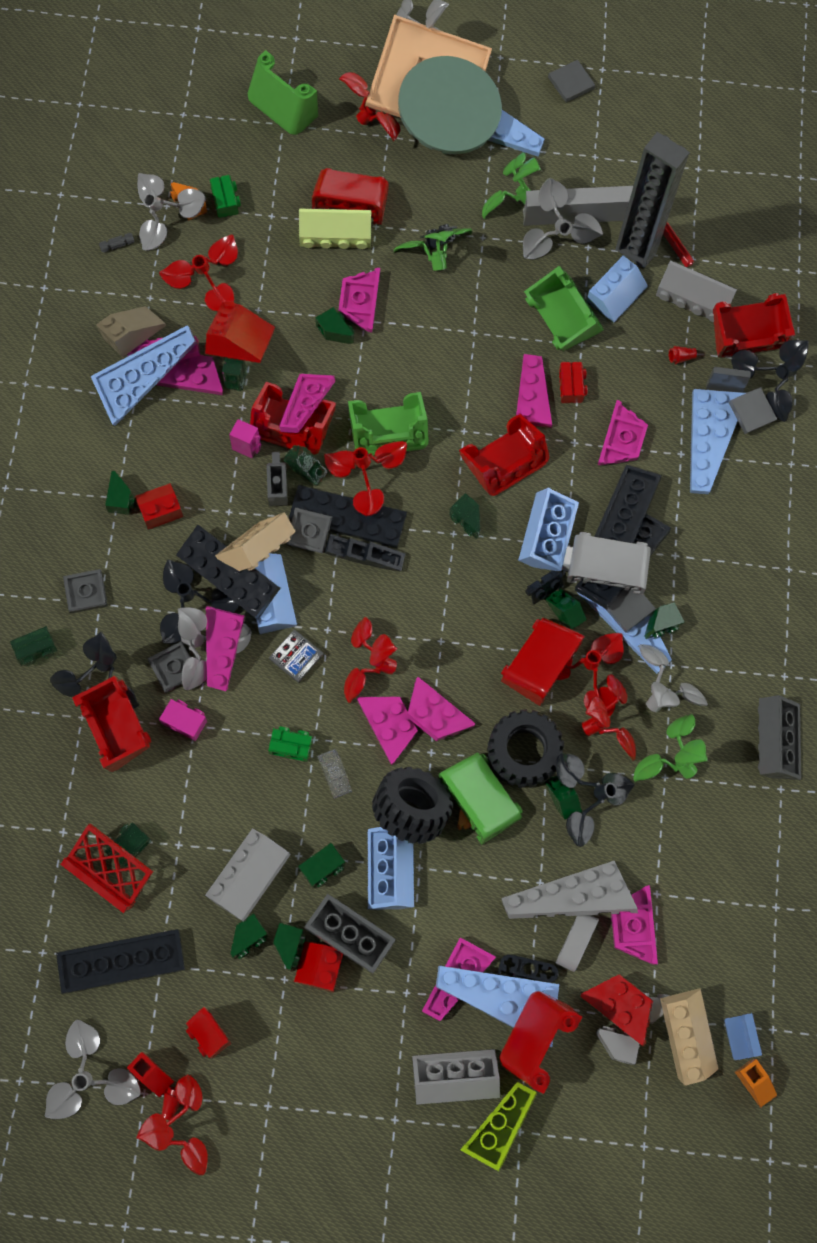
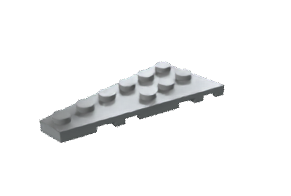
M615 861L502 898V903L509 919L533 918L535 915L555 917V914L581 916L598 915L600 912L619 914V912L630 911V913H638V908Z

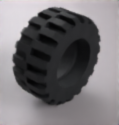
M521 709L519 713L513 711L509 713V716H503L499 723H496L487 746L488 760L492 764V770L494 772L497 771L498 777L501 780H507V784L511 786L517 784L519 785L518 788H525V786L532 788L536 787L539 783H545L548 778L555 774L557 759L561 753H564V741L561 740V731L556 729V723L548 721L547 715L543 714V716H540L538 711L532 710L529 713L527 709ZM530 733L541 741L544 753L538 763L522 765L515 762L509 756L507 744L514 734Z
M401 767L388 772L383 777L373 798L372 810L375 813L376 821L380 822V827L383 830L386 829L389 835L398 837L400 841L406 840L408 843L414 844L418 842V844L426 843V841H432L441 834L452 813L453 803L450 793H447V787L445 784H441L440 779L434 778L431 773H425L419 768L405 767L403 769ZM404 801H409L417 805L420 809L413 808Z

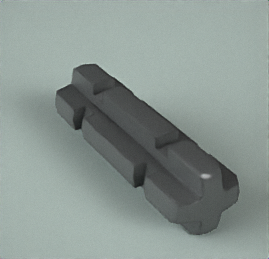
M127 233L123 237L121 235L108 239V242L106 240L99 243L102 252H107L110 248L113 250L125 246V243H134V237L132 233Z

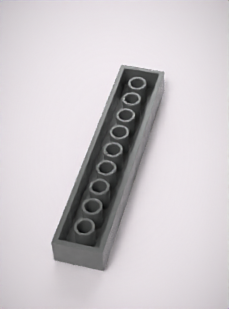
M656 132L644 147L615 249L644 269L657 253L690 153L683 146L676 144L659 132Z

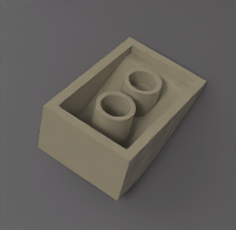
M144 306L110 314L96 324L103 339L124 357L164 328L166 324Z

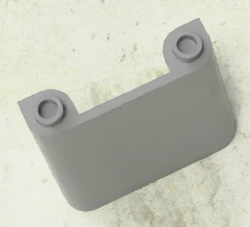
M580 532L574 538L567 582L577 583V581L583 579V583L592 582L625 588L627 591L631 588V590H634V594L643 595L647 585L651 548L644 542L633 544L592 537L590 533Z

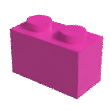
M238 419L229 434L232 450L253 458L255 453L258 454L262 445L258 428Z
M171 699L159 719L161 724L196 741L207 723L204 716L205 713L196 708L194 710L188 708V705L177 699V701Z

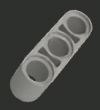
M591 915L576 917L556 960V964L575 972L599 919Z

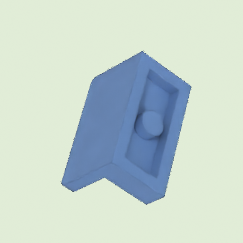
M752 1013L724 1020L733 1060L762 1055Z

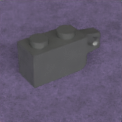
M272 452V463L267 464L269 506L288 505L285 462H280V452Z

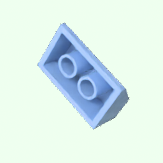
M622 256L591 288L586 302L614 323L642 294L648 285L638 267Z

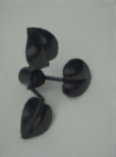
M788 340L784 342L779 351L780 359L784 364L776 367H757L758 357L749 350H741L732 355L731 363L733 369L750 371V379L755 375V370H776L777 376L783 379L775 388V392H768L766 394V399L777 420L787 421L792 410L793 399L791 394L784 389L779 390V388L785 382H788L789 377L795 376L797 371L804 365L808 354V340Z
M167 560L163 571V584L166 590L179 595L181 598V608H185L184 603L191 601L194 596H198L207 603L212 604L211 607L232 613H235L240 605L219 589L212 592V600L204 597L198 591H194L190 585L194 579L192 569L188 565ZM170 613L161 621L160 632L162 642L165 644L182 641L178 631V613Z
M102 632L88 639L83 645V652L86 657L96 662L80 678L76 679L74 673L68 670L57 671L51 676L50 683L63 695L69 697L78 695L81 692L79 682L96 667L101 672L109 671L108 679L112 677L115 669L112 665L116 661L117 656ZM127 686L126 694L133 709L137 708L140 704L137 702L132 689Z
M561 753L556 764V772L560 782L568 788L575 787L577 782L581 785L595 787L594 795L598 798V801L585 809L582 814L580 812H573L567 818L566 829L576 846H584L594 832V821L590 816H586V814L599 804L604 803V800H607L612 805L622 804L635 784L617 773L604 775L602 784L580 780L584 775L582 761L575 755Z

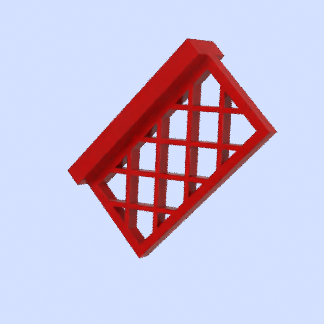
M91 823L87 825L68 857L64 858L60 864L122 913H125L134 906L136 898L153 873L151 869ZM89 832L96 835L97 843L89 844L87 837ZM102 845H109L112 848L113 855L104 856ZM98 846L100 857L92 858L90 847ZM85 848L87 859L82 860L75 854L79 849ZM118 857H125L129 867L120 868ZM114 858L115 869L107 870L105 859ZM101 860L103 871L97 872L93 867L92 861ZM134 869H140L145 873L142 880H136ZM129 870L131 881L123 882L121 871ZM116 872L118 883L113 884L110 882L108 873ZM132 884L134 893L131 897L125 893L124 885Z

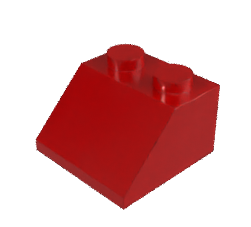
M170 483L135 496L148 530L183 517L177 497Z
M305 942L294 982L333 993L344 954L334 947Z
M203 1007L186 1022L188 1026L186 1032L192 1040L196 1038L200 1044L197 1048L204 1058L208 1056L212 1059L231 1045V1042L207 1008Z

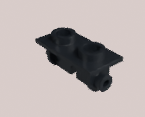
M449 224L439 226L438 230L431 229L426 231V235L442 231H453L457 226L449 227ZM455 234L448 237L446 242L441 241L440 246L452 242L455 239ZM425 238L427 248L434 249L437 247L436 239Z
M550 571L541 577L543 584L537 580L527 586L525 593L527 596H531L533 604L543 600L546 596L564 585L561 572Z

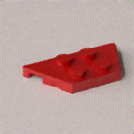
M618 974L580 995L640 1045L645 1046L647 1027H649L650 1022L649 1015L653 1005V1000Z

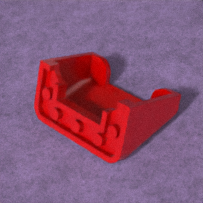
M326 168L320 171L312 195V209L371 210L373 224L382 225L389 183L381 176L373 177Z
M779 293L769 295L768 299L763 303L731 307V304L723 301L717 303L713 308L716 351L719 358L731 357L734 353L741 350H749L756 353L780 349L784 342L792 340L795 336L786 294L779 295Z
M266 382L252 406L250 425L258 428L260 440L309 455L318 454L333 417L336 403L322 400L299 433L281 432L279 426L289 400L282 398L283 392L279 386Z
M521 413L508 421L507 433L482 449L478 450L474 444H469L459 450L463 461L484 490L491 496L498 495L542 468L549 460L545 435Z
M544 617L541 620L537 619L532 626L534 631L511 665L507 664L501 672L503 675L501 682L538 706H541L553 684L571 657L577 652L585 637Z
M115 676L72 697L75 706H80L83 712L81 714L86 718L100 749L99 755L102 758L99 760L103 768L110 772L120 769L150 748L149 743H151L150 736L147 732L143 731L126 694L128 688L125 682Z
M533 992L529 996L500 1054L501 1064L530 1087L544 1094L549 1085L550 1076L539 1066L557 1030L560 1029L567 1033L574 1031L578 1027L582 1016L569 1005L544 992Z

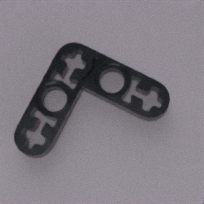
M507 954L501 959L497 975H501V971L506 972L507 966L503 962L510 958L515 966L510 968L509 974L513 973L515 978L519 976L552 983L558 977V969L555 965L512 954ZM526 963H531L534 966L535 971L533 974L528 975L524 972L523 966ZM538 965L542 966L540 969L542 971H547L548 968H551L554 976L547 979L546 974L540 973L539 977H536Z

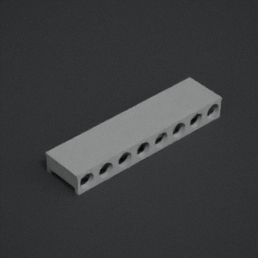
M633 186L566 189L568 200L563 207L557 208V210L570 223H574L576 215L580 213L590 214L598 222L624 221ZM540 190L526 191L525 207L523 208L524 226L555 224L558 220L554 209L544 211L540 207L538 202Z

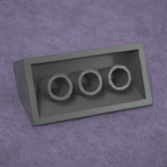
M780 695L759 698L758 769L760 775L774 779L801 780L800 704Z
M329 894L326 895L304 927L372 974L382 963L396 940Z

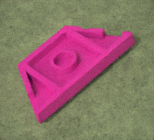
M375 268V271L366 274L362 272L356 276L343 278L338 312L340 311L343 317L371 333L374 324L380 268Z
M199 355L179 361L156 384L158 386L223 395L213 358L210 356Z
M619 400L615 404L598 465L635 461L639 458L648 424L642 419L637 418L636 414L631 410L628 411Z
M419 677L416 678L407 718L435 741L459 734L460 731L466 729H473L476 723Z
M400 697L357 698L390 764L393 765L418 732L414 722L407 718L408 711Z
M650 885L631 895L638 908V913L623 911L619 912V914H611L614 948L652 965H657Z

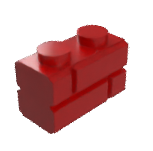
M582 362L560 363L561 403H582L584 396H587L588 392L587 385H584L586 369H583Z

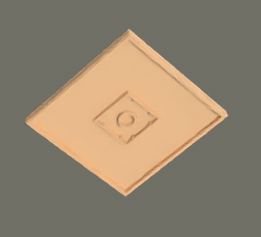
M394 15L365 106L400 117L398 110L399 90L405 76L415 65L432 57L453 56L468 60L486 71L492 48L435 28L428 29L426 25Z

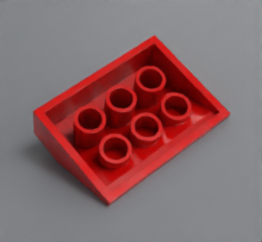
M232 301L222 302L206 333L205 354L261 363L275 327L240 304H235Z

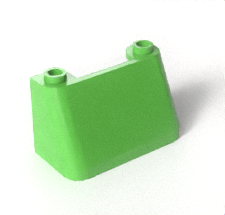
M265 50L257 59L248 89V99L285 131L292 135L299 134L318 117L317 90L308 84H301L293 89L271 71L275 65V59Z
M560 266L524 291L527 296L525 298L526 302L530 307L534 306L539 311L553 333L554 340L552 343L557 350L565 351L604 330L574 281Z
M421 392L406 395L403 399V406L367 410V405L364 401H348L355 449L363 447L368 451V454L372 453L374 456L379 447L388 443L405 441L407 442L406 451L420 450L428 445V419Z
M477 752L439 773L438 779L441 780L442 785L445 784L448 787V793L451 794L472 825L471 828L478 835L476 838L483 845L521 820V813L523 811L517 802L514 803L493 774L487 765L489 761L484 754L480 755Z

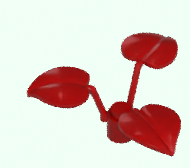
M352 72L343 74L339 80L346 83L358 96L364 97L359 108L361 111L356 115L357 120L362 125H367L370 121L372 122L377 118L394 142L401 131L398 121L388 113L384 114L381 111L375 114L376 109L365 106L369 91L367 90V83L361 76Z
M233 235L221 238L210 247L208 252L210 259L203 255H196L192 259V265L185 260H177L160 271V276L169 286L183 289L191 284L190 276L194 275L195 270L198 274H205L213 288L206 293L205 303L209 309L218 312L222 302H234V292L226 283H221L217 287L214 285L208 274L210 268L208 263L216 265L219 262L222 266H228L235 262L238 256V249Z
M400 441L385 444L376 450L375 457H373L372 453L368 454V451L363 447L355 449L354 452L339 451L324 454L326 466L335 477H347L351 473V469L356 468V465L362 469L367 491L358 492L353 499V505L359 513L371 516L377 513L384 504L383 492L380 489L371 490L366 468L369 467L371 459L376 463H381L384 468H396L405 459L407 442Z
M364 617L355 627L351 643L355 648H359L363 644L371 651L369 661L372 666H375V669H362L360 671V669L354 668L349 673L344 686L345 697L349 703L364 688L366 681L364 673L375 672L379 674L382 671L391 675L397 667L396 660L389 658L397 650L389 636L385 634L380 635L372 647L367 644L366 640L372 635V623L367 617Z
M611 633L597 638L592 643L591 650L587 652L586 657L581 658L574 665H572L573 659L571 657L557 680L568 679L571 675V669H575L582 663L588 670H593L594 690L588 691L585 694L584 706L586 709L592 698L596 696L603 701L606 707L615 699L608 687L597 688V668L601 659L606 664H615L621 660L624 651L622 633ZM615 705L607 711L609 717L613 714Z
M613 674L607 676V685L615 697L614 701L606 707L599 697L592 698L586 710V714L592 718L582 722V728L588 736L597 732L600 734L616 732L620 745L631 757L632 761H634L636 746L629 731L624 727L620 729H604L610 727L611 724L607 711L619 701L623 705L627 702V692L623 684Z
M186 1074L178 1080L175 1087L177 1100L180 1104L185 1105L183 1110L168 1122H166L164 1116L158 1113L149 1116L142 1124L136 1138L157 1151H163L170 1145H183L181 1158L184 1164L195 1174L203 1176L206 1173L208 1161L207 1150L203 1142L197 1138L189 1139L188 1143L186 1141H172L174 1132L169 1127V1125L187 1112L189 1108L192 1111H197L202 1105L203 1096L198 1082L191 1075Z

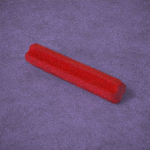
M667 222L663 235L684 266L689 267L693 265V258Z

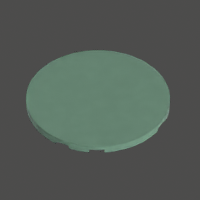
M437 56L418 63L405 76L398 95L399 114L408 132L425 147L431 150L433 148L442 151L445 154L467 153L483 146L495 133L502 113L500 94L490 76L476 64L459 57Z

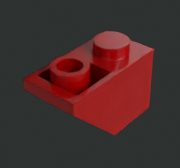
M141 1052L127 1067L135 1077L159 1098L175 1082L144 1052Z

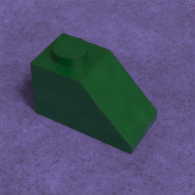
M111 471L105 503L106 509L109 513L130 515L131 509L135 508V498H133L131 490L116 471Z

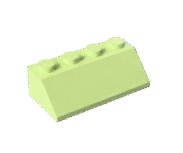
M299 209L300 246L306 248H371V210Z

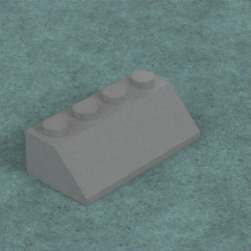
M670 260L656 296L664 301L676 304L679 308H685L692 311L695 315H701L714 322V306L723 301L731 304L737 289Z
M252 828L205 896L244 922L291 854L267 836Z
M495 1049L412 1056L416 1105L500 1098V1078Z

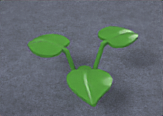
M522 152L517 158L507 164L503 174L507 176L513 173V181H518L521 186L516 189V196L501 190L494 193L483 206L482 216L484 219L489 212L504 200L505 195L514 198L517 202L521 200L525 205L526 191L531 190L527 187L523 178L541 170L535 158H531L524 163L526 154Z
M453 229V231H442L425 235V238L436 239L437 251H433L432 255L425 241L405 242L397 246L393 251L395 253L400 248L423 247L428 255V260L432 261L433 271L443 270L447 268V244H444V249L440 250L439 240L446 242L448 237L453 234L458 235L465 232L472 234V229Z
M692 714L676 719L667 728L668 737H677L681 748L680 752L675 756L676 765L666 759H661L659 754L647 756L635 769L633 777L635 782L656 776L662 770L663 763L672 767L675 772L679 770L686 779L693 777L697 773V768L693 763L707 761L706 745L700 739L690 741L685 746H683L681 736L690 734L695 727L696 721Z

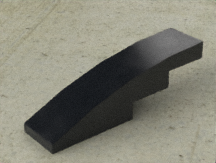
M332 534L328 537L325 554L399 572L402 570L405 553L373 542L367 544L352 538L347 540Z

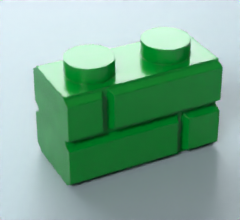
M230 175L211 178L210 185L218 217L223 218L228 215H237L239 213L238 207H241L239 196H235V192H237L236 182L231 180Z
M287 727L273 728L268 752L270 755L308 762L313 739L306 731L298 730L295 733L290 732V729Z

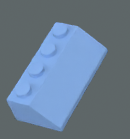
M550 488L537 492L518 561L534 568L561 571L579 502Z
M269 553L267 559L258 562L256 569L281 587V589L260 618H256L260 634L297 626L282 556Z
M381 827L368 829V909L413 908V844L408 843L406 840L400 841L394 835L392 837L386 829L383 830Z

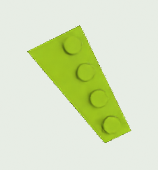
M517 1082L479 1129L476 1130L469 1141L461 1148V1151L500 1171L537 1093Z

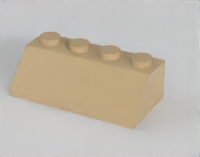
M284 512L259 521L215 556L218 560L238 571L244 569L250 571L258 566V562L267 559L269 553L280 549V544L282 545L291 540L290 536L295 533V530Z
M701 989L660 998L678 1079L684 1086L705 1081L718 1070Z

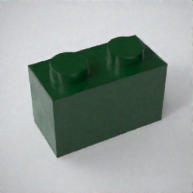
M330 843L300 864L298 868L312 888L316 886L320 888L328 882V877L332 874L337 876L344 870L345 861L333 844Z

